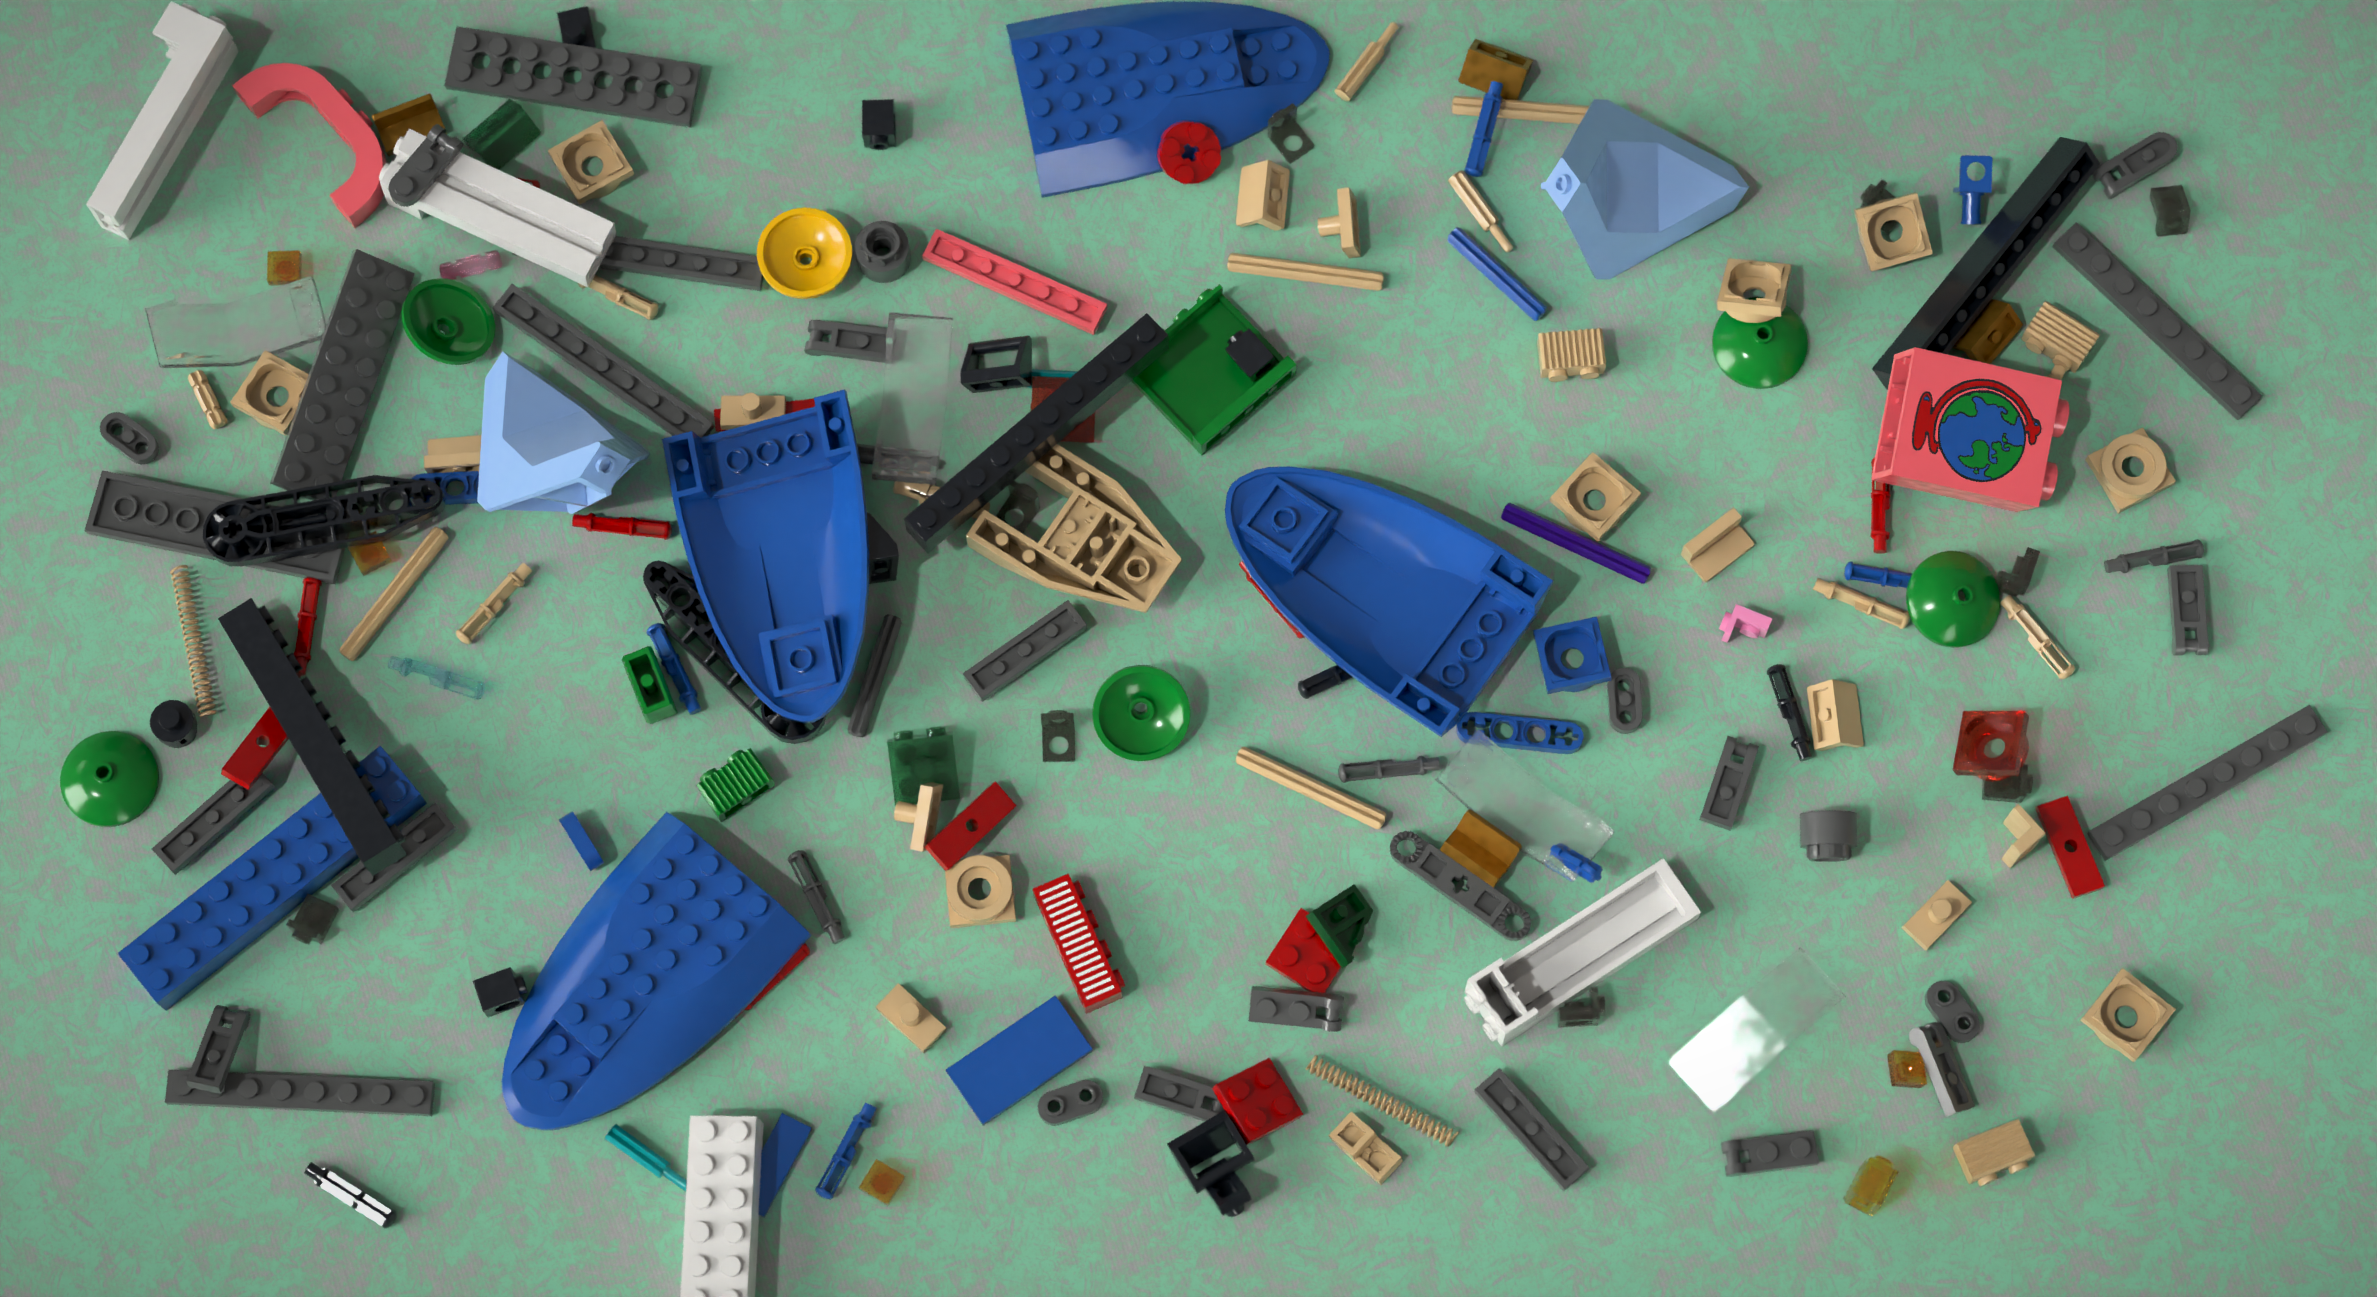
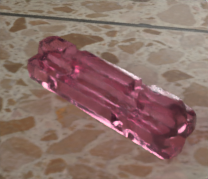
M498 250L485 252V256L477 254L458 259L454 264L451 261L439 265L441 278L456 280V276L459 275L463 278L483 273L486 268H489L490 271L501 268L502 260Z

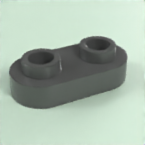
M113 412L106 415L101 421L100 433L107 443L134 463L148 464L158 455L159 445L154 436L127 415L121 412ZM117 428H124L120 435H114V431ZM141 446H148L146 452L138 453V450Z
M1619 668L1611 673V681L1607 682L1609 723L1615 731L1629 734L1637 730L1642 721L1641 683L1635 671L1629 668ZM1624 682L1629 686V689L1621 691L1617 685ZM1621 714H1628L1631 721L1624 723L1619 719V716Z
M1938 981L1932 984L1925 994V1004L1936 1021L1943 1026L1946 1035L1952 1041L1957 1043L1971 1041L1977 1035L1980 1028L1977 1015L1952 983ZM1945 992L1949 996V1001L1941 1002L1938 999V993ZM1958 1020H1966L1969 1025L1968 1029L1963 1030L1959 1028Z
M1081 1080L1049 1091L1038 1102L1039 1116L1046 1124L1058 1126L1097 1112L1102 1105V1090L1097 1083L1091 1080ZM1083 1091H1089L1092 1093V1098L1090 1101L1084 1102L1080 1099V1094ZM1051 1102H1058L1061 1105L1058 1112L1048 1110Z

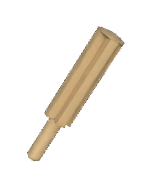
M1395 22L1390 23L1376 43L1370 42L1334 90L1336 95L1342 100L1350 101L1383 57L1385 45L1398 29V25Z
M1464 170L1455 173L1448 182L1485 232L1490 230L1505 252L1509 253L1512 251V244L1498 226V217L1465 174Z

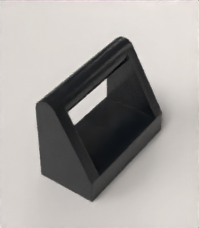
M1028 335L969 343L961 368L960 384L972 393L1032 386L1031 337ZM1018 350L1014 365L979 369L980 354Z
M867 512L869 584L894 581L897 577L899 560L897 544L875 518Z
M1225 1110L1167 1143L1177 1166L1196 1194L1255 1160ZM1232 1144H1236L1241 1153L1196 1179L1191 1168Z

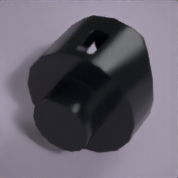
M168 700L159 704L151 714V731L165 745L172 748H181L187 746L195 739L197 720L195 714L185 703L179 700Z

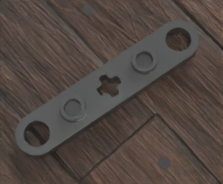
M1411 831L1399 832L1393 837L1390 843V854L1399 865L1505 939L1518 941L1528 934L1531 920L1525 909L1516 905L1508 897L1435 846L1420 838L1417 834ZM1403 840H1409L1414 843L1416 850L1413 855L1404 857L1398 853V843ZM1462 878L1466 879V888L1469 890L1467 892L1464 890L1459 891V893L1454 892L1455 885L1452 881L1454 879L1456 881H1460ZM1511 915L1519 916L1523 920V928L1518 932L1509 931L1505 925L1507 917Z

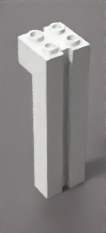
M170 1L153 30V35L165 40L169 47L166 57L171 59L86 204L102 228L125 239H130L237 56L239 50L234 41H232L233 36L228 32L226 23L215 16L207 18L200 15L199 11L189 4L183 3L181 6Z
M409 129L405 137L401 136L394 147V154L397 155L394 162L386 163L379 175L387 204L419 219L423 218L424 212L581 285L589 287L617 234L613 222L459 152L418 202L408 207L397 205L391 199L388 190L389 182L427 137ZM438 144L433 151L440 155L445 148Z
M1663 858L1505 961L1500 958L1467 980L1465 988L1467 996L1464 997V1001L1473 1014L1479 1013L1483 1016L1485 1024L1482 1027L1492 1042L1497 1040L1502 1047L1696 921L1701 911Z

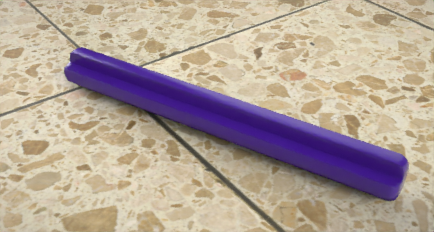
M1507 503L1503 509L1502 520L1641 584L1647 581L1651 573L1650 566L1517 505Z

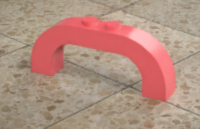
M277 63L260 67L246 74L232 85L238 97L257 119L274 106L285 101H302L314 107L356 155V165L352 175L344 184L330 194L335 207L354 228L364 222L376 210L384 196L379 175L387 160L377 137L370 128L373 123L362 110L357 113L351 107L354 102L342 88L337 91L318 72L292 63Z

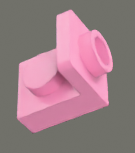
M1736 604L1733 613L1726 612L1719 628V630L1725 632L1721 641L1728 643L1734 627L1740 628L1739 631L1745 636L1765 638L1772 618Z

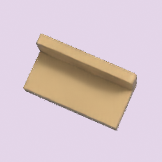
M1270 160L1242 167L1236 215L1237 226L1245 227L1259 223L1274 231L1284 229L1289 169Z
M481 435L428 440V455L424 456V468L427 473L479 471Z
M1734 507L1683 546L1681 556L1705 583L1754 546L1753 540L1739 525L1742 516Z
M1831 679L1808 686L1807 695L1814 750L1825 751L1842 745L1854 748L1864 746L1856 685Z
M2019 804L2012 809L2003 822L2008 830L2018 839L2001 858L2009 868H2012L2033 850L2045 835L2043 829Z

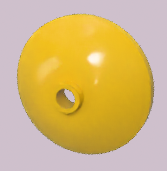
M796 208L781 213L768 223L758 241L757 260L764 279L776 291L792 298L811 299L829 293L844 280L852 262V245L844 226L831 214L815 208ZM805 257L812 259L811 263L807 265L802 264L801 260Z

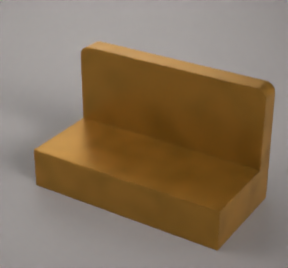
M1475 39L1468 49L1458 81L1486 93L1489 91L1491 81L1500 82L1503 84L1500 95L1502 99L1518 100L1524 80L1530 72L1534 60Z
M426 94L372 115L388 157L394 155L396 142L401 136L405 137L409 129L426 137L436 124L445 129L431 94Z
M1991 299L1952 348L1965 351L1970 360L1991 364L2020 330L2023 323L2009 303Z
M1468 809L1457 828L1445 840L1440 851L1494 888L1509 870L1522 845L1473 810Z

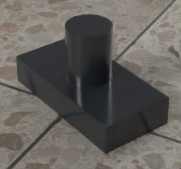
M587 6L557 12L563 43L596 48Z
M1222 1158L1221 1160L1201 1170L1200 1172L1196 1173L1197 1178L1209 1172L1210 1170L1216 1168L1217 1166L1221 1165L1227 1160L1225 1158ZM1235 1172L1205 1189L1222 1216L1235 1217L1241 1214L1245 1208L1244 1204L1252 1200L1247 1188Z

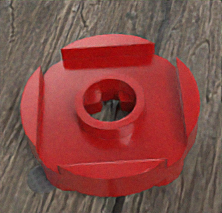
M1188 120L1176 122L1168 127L1161 137L1162 140L1157 150L1159 165L1167 176L1182 184H1196L1206 180L1221 163V147L1216 134L1209 127L1199 122ZM1186 144L1197 149L1192 160L1182 158L1181 154L1185 152L1184 146Z

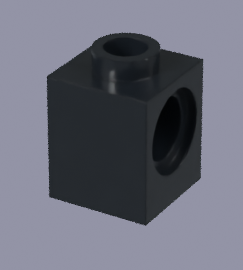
M893 99L862 100V136L865 147H870L874 150H885L889 146H896V111Z
M1250 328L1245 332L1242 330L1238 331L1227 342L1229 346L1225 349L1226 352L1252 382L1277 362L1275 357Z
M511 967L473 980L482 1011L487 1017L519 1007L525 1003L523 994L528 993L522 974L516 975Z

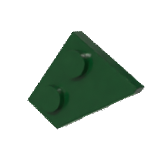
M1353 884L1313 910L1306 918L1343 969L1353 962L1354 956L1352 954L1356 945L1362 940L1364 926L1369 922L1373 910L1356 885Z

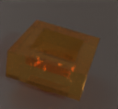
M299 250L268 251L267 282L269 285L301 284L302 254Z
M382 541L348 547L363 576L392 562Z
M1893 1050L1887 1054L1891 1086L1922 1088L1927 1084L1924 1061L1920 1052Z
M876 1159L860 1184L859 1189L889 1206L905 1180V1176Z

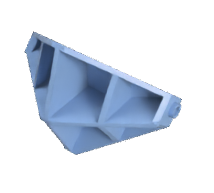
M1594 99L1557 165L1546 182L1541 183V189L1547 191L1562 212L1595 279H1611L1734 211L1749 188L1733 165L1609 100Z
M505 352L501 353L485 377L477 502L489 512L495 510L568 512L570 515L577 513L612 495L611 490L616 482L636 462L647 459L650 455V452L634 439L534 369Z

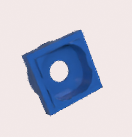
M1597 616L1533 630L1547 694L1561 691L1580 692L1594 684L1611 681V673ZM1568 649H1577L1583 655V663L1576 669H1568L1561 662L1562 654Z

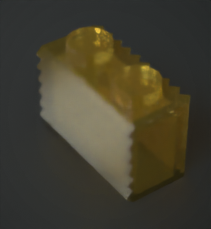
M1875 1155L1874 1158H1867L1858 1168V1172L1852 1180L1853 1183L1849 1186L1843 1198L1844 1203L1872 1217L1881 1208L1899 1173L1893 1169L1894 1164L1878 1155Z

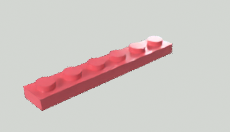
M938 229L935 230L922 255L923 260L1092 335L1095 334L1108 308L1107 304Z

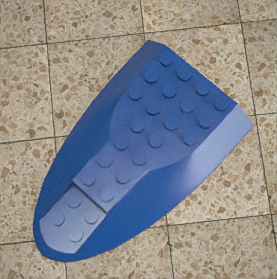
M1165 1L1124 4L1079 10L1006 24L1042 198L1115 184L1162 172L1163 170L1157 158V150L1162 140L1161 137L1168 127L1179 121H1194L1209 127L1216 134L1221 150L1234 146L1275 125L1303 104L1318 89L1329 65V48L1323 38L1313 28L1285 14L1249 5L1207 1ZM1186 144L1184 146L1185 152L1181 154L1182 158L1192 160L1197 149Z
M845 389L815 397V407L701 438L693 431L662 439L680 533L698 593L712 627L733 667L757 697L779 715L802 723L815 722L823 718L844 696L854 674L865 633L869 596L867 509L859 452L847 391Z
M1289 466L1266 467L1239 477L1231 484L1227 492L1225 518L1233 545L1252 579L1274 606L1312 644L1339 667L1372 692L1440 737L1462 720L1531 625L1553 584V580L1455 520L1408 497L1372 483L1334 472Z
M666 812L591 897L559 941L537 977L516 1020L504 1060L502 1092L508 1112L517 1123L524 1127L545 1131L579 1125L619 1108L656 1085L718 1035L769 984L811 937V934L782 905L684 822Z

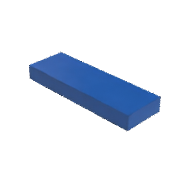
M784 1113L781 1114L761 1151L758 1214L765 1218L812 1131L811 1127Z

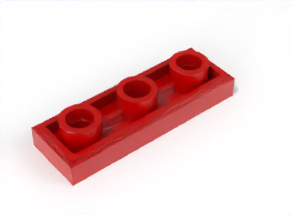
M270 707L221 769V775L247 790L251 789L289 739Z
M995 781L933 837L924 848L947 871L1017 805ZM966 822L972 825V832L966 828Z
M2068 795L2038 805L2035 810L2072 899L2103 889L2105 887ZM2064 845H2071L2074 848V852H2068Z

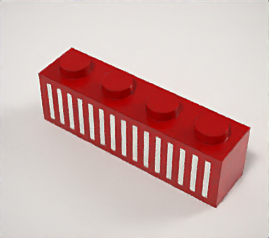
M1068 873L1033 888L1035 901L1085 1013L1088 1014L1122 999L1121 988L1126 987L1118 968L1112 971L1107 959L1111 958L1112 954L1105 939L1099 941L1094 929L1099 926L1092 910L1085 911L1081 900L1086 897L1079 881L1072 882Z

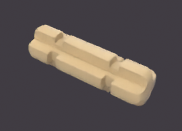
M202 370L190 373L188 375L189 383L203 412L207 415L206 418L211 428L219 429L225 426L227 419L205 373Z

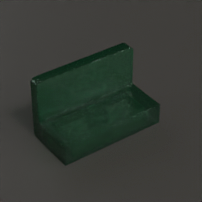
M508 99L462 140L471 150L478 153L487 165L500 170L541 134V131L521 105Z

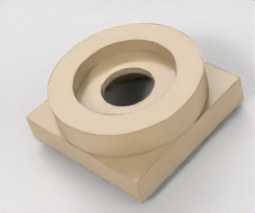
M603 120L547 150L579 205L590 199L609 195L622 181L635 175ZM589 157H597L603 162V169L596 176H588L582 171V164Z
M1916 192L1892 199H1884L1874 204L1854 209L1859 228V238L1871 272L1933 254ZM1889 220L1898 221L1902 226V235L1894 242L1884 240L1881 235L1882 225Z
M1728 258L1717 300V310L1726 311L1734 319L1747 323H1761L1774 319L1777 316L1781 317L1782 311L1786 306V293L1791 277V264ZM1751 289H1758L1765 293L1764 298H1756V300L1745 299L1743 295Z
M265 350L230 403L233 407L253 417L262 426L274 429L287 436L309 374ZM274 387H283L288 391V400L282 406L275 407L267 401V395Z
M2143 427L2130 434L2117 437L2109 445L2088 455L2085 459L2117 513L2173 486L2176 482L2166 465V458L2162 449L2149 438ZM2127 457L2140 459L2144 466L2143 473L2137 477L2126 475L2122 470L2123 460Z
M1592 452L1550 497V502L1565 514L1567 520L1574 527L1587 532L1599 542L1610 529L1620 522L1623 515L1640 498L1641 492ZM1591 490L1600 491L1606 500L1604 507L1596 511L1588 509L1583 501L1584 495Z
M984 855L970 856L959 860L949 870L945 871L950 928L1016 922L1010 855L994 857ZM977 878L987 880L991 886L989 896L983 900L973 899L968 892L969 884Z
M2122 968L2080 1021L2092 1029L2105 1045L2120 1051L2132 1062H2135L2176 1009ZM2128 1006L2136 1012L2137 1021L2133 1027L2122 1028L2116 1023L2114 1015L2119 1007Z

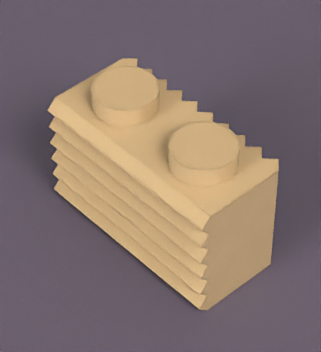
M2045 301L2026 328L2021 340L2026 342V347L2036 354L2043 353L2050 359H2053L2054 365H2061L2066 371L2070 370L2072 373H2076L2095 345L2100 334Z
M1602 328L1554 331L1552 333L1542 332L1538 334L1537 348L1541 378H1549L1551 382L1564 381L1568 376L1580 375L1582 379H1594L1599 377V373L1605 372L1606 358Z
M2019 1119L1958 1142L1953 1146L1968 1184L1978 1181L1979 1186H1984L1998 1180L1997 1173L2007 1169L2010 1174H2014L2028 1168L2027 1162L2035 1156Z

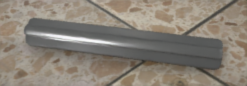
M887 614L884 617L847 728L848 733L853 736H865L902 624L901 619L897 616Z

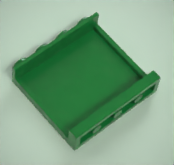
M1220 284L1213 290L1210 288L1206 289L1197 298V303L1191 309L1185 308L1174 317V323L1164 330L1169 335V349L1131 381L1201 455L1206 453L1296 375L1297 364L1289 356L1284 358L1223 295V287ZM1249 328L1277 361L1254 382L1247 377L1225 350L1229 346L1228 340L1240 330L1245 332Z

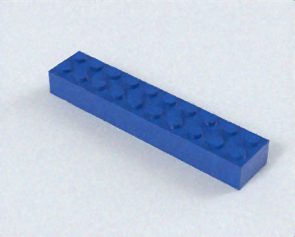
M381 745L360 761L361 766L357 768L360 776L366 774L372 782L376 791L371 793L375 801L381 799L387 807L391 816L387 817L386 820L390 826L396 824L398 827L427 804L422 795ZM319 793L117 954L154 1001L166 1011L358 859L359 856L323 795Z

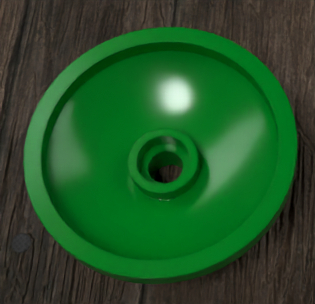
M443 278L430 279L415 286L404 301L402 307L404 330L413 345L433 360L450 365L468 364L481 358L494 340L495 320L490 307L475 290L461 282Z
M1752 297V298H1746V299H1748V300H1756V298H1764V297ZM1787 305L1782 311L1781 317L1777 316L1774 319L1761 323L1742 322L1734 319L1724 311L1715 325L1712 336L1713 354L1721 370L1736 383L1754 389L1773 388L1789 381L1802 367L1808 349V337L1805 326L1799 316ZM1765 332L1768 338L1761 339L1757 336V333Z
M1944 551L1928 557L1915 568L1907 585L1906 604L1912 622L1923 636L1938 645L1959 648L1978 642L1991 631L1999 615L2000 593L1991 571L1980 560L1967 553ZM1959 590L1965 594L1964 601L1958 597Z
M1150 665L1129 666L1113 673L1100 686L1093 702V724L1101 742L1114 754L1133 761L1154 760L1171 752L1184 738L1190 723V704L1184 688L1170 673ZM1144 703L1147 708L1145 711L1139 712L1135 709V705Z
M119 731L100 732L82 740L67 756L60 775L61 793L68 808L84 822L99 827H116L129 823L139 817L152 803L159 785V769L151 750L135 736ZM109 769L107 777H99L101 770Z

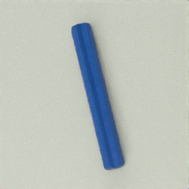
M1455 228L1448 235V242L1530 318L1537 321L1545 314L1546 306L1461 228Z

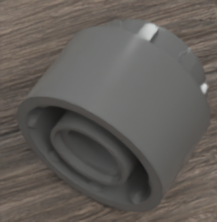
M876 221L865 226L857 235L855 254L861 272L868 279L878 283H889L901 278L907 272L911 263V251L908 237L898 225L888 221ZM880 248L891 250L889 254L884 256L875 254Z
M1837 810L1801 813L1800 847L1806 849L1807 858L1810 861L1816 862L1849 860L1852 856V848L1857 847V813Z

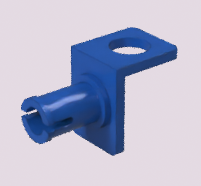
M1963 155L1960 157L1959 187L1953 188V193H1959V196H1962L1961 224L1981 225V196H1985V193H1991L1993 159L1991 156ZM1973 162L1982 164L1985 169V174L1979 181H1973L1967 175V168Z

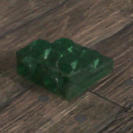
M945 726L926 728V734L913 736V730L894 732V738L888 739L887 745L895 807L898 801L917 804L920 785L929 782L943 784L941 801L960 799L953 731L946 732Z

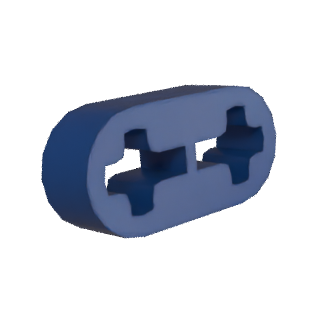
M572 811L560 818V823L588 869L592 871L604 864L574 812Z

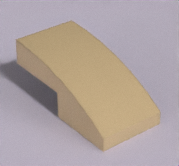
M1350 1112L1328 1135L1345 1154L1380 1186L1403 1162L1401 1156L1377 1137L1375 1131L1353 1112Z

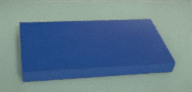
M1055 995L947 1068L946 1073L984 1126L1091 1053L1093 1049Z

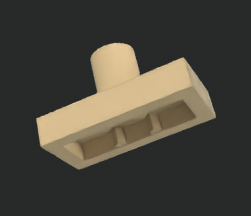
M1349 187L1337 189L1339 215L1318 218L1319 234L1321 237L1340 234L1341 248L1349 259L1361 257L1357 200Z
M746 393L743 396H721V430H730L786 414L785 396H757L755 393Z
M933 782L921 784L917 805L898 801L896 804L894 819L914 824L910 846L912 850L926 851L924 846L935 837L943 784Z
M1947 880L1903 925L1902 929L1926 951L1972 902Z
M899 983L876 1005V1009L923 1053L947 1030L936 1017Z

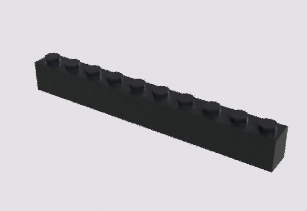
M2063 137L2058 138L1872 368L1886 390H1888L1895 354L1914 347L1948 354L2100 165L2087 142Z
M1146 313L904 518L906 531L927 553L932 551L1169 349V335Z
M250 598L219 617V622L364 866L374 876L407 855L401 845L402 842L406 841L405 837L396 824L389 825L386 818L391 816L390 812L381 799L374 800L371 793L376 791L375 787L366 774L360 776L357 768L361 766L360 762L351 749L346 752L342 744L346 742L345 737L337 725L331 728L327 721L332 717L322 701L316 703L313 695L317 694L315 687L308 677L301 678L298 672L303 667L293 652L288 655L284 648L289 644L279 629L273 631L270 624L274 622V619L265 605L259 608L253 599Z

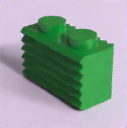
M647 646L624 655L622 662L646 722L653 724L676 715L678 711L652 647Z
M751 748L747 749L746 752L738 750L727 759L728 763L724 767H721L718 771L716 768L708 770L700 777L701 782L696 785L720 822L775 786L773 779Z

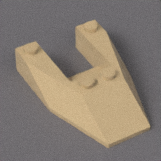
M1058 444L1025 471L1068 498L1038 543L985 509L966 534L968 547L993 563L1046 588L1147 613L1182 562L1181 557L1119 482Z

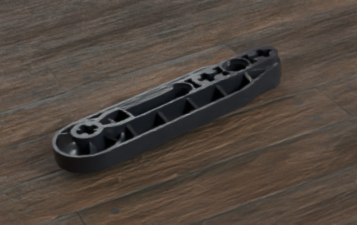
M372 475L233 500L217 506L208 515L203 525V540L207 550L218 562L228 566H248L388 540L429 518L438 516L445 507V496L441 488L431 481ZM382 483L390 484V487L364 491L363 485ZM358 487L357 493L332 497V491ZM326 492V498L300 502V497ZM427 495H432V496L430 497V502H429V503H424V502L427 500V497H426V496H427ZM411 497L414 498V499L412 500L413 503H414V506L412 505V502H411V500H410ZM294 498V504L274 508L268 507L269 502ZM403 500V504L399 509H389L393 501ZM262 504V510H258L253 505ZM368 506L369 508L365 511L366 514L360 515L363 512V507ZM243 509L249 510L248 517L245 519L239 517ZM293 518V521L282 523L281 521ZM273 523V531L270 532L268 524ZM397 525L383 533L371 535V528ZM263 526V533L254 532ZM294 526L293 529H288V530H284V529H283L284 527ZM240 529L241 531L237 532V537L232 538L236 534L235 530ZM360 530L365 532V536L339 540L338 534ZM332 536L333 542L307 546V540ZM300 542L301 548L275 552V546ZM268 547L269 553L264 554L266 548ZM249 548L253 550L252 553L248 551Z
M653 561L647 565L644 570L643 581L670 636L754 719L781 742L791 744L807 742L819 733L825 724L826 716L815 722H810L814 727L810 730L805 726L806 723L787 719L774 712L748 686L733 667L730 659L725 655L726 652L711 622L708 626L704 624L699 625L694 615L696 612L704 621L707 622L710 619L698 594L692 575L664 561ZM656 576L665 577L669 589L667 590L661 581H655L654 578ZM684 579H686V580H688V581H690V582H692V583H694V584H692V585L690 586ZM686 595L690 597V601L684 606H676L674 604L679 596ZM656 598L667 608L664 611V613L662 612ZM673 616L689 630L682 639L671 630L667 622ZM695 638L711 652L704 661L687 645ZM718 659L734 674L727 683L709 667ZM740 681L756 696L749 705L731 689ZM760 705L762 718L754 711Z

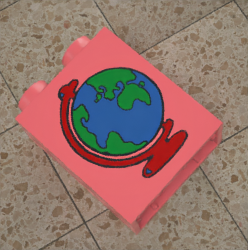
M1917 347L1895 354L1871 480L2013 512L2038 508L2040 500L2048 501L2051 498L2057 483L2058 468L2056 463L2048 462V455L2052 437L2059 438L2063 434L2069 418L2068 401L2059 399L2062 380Z

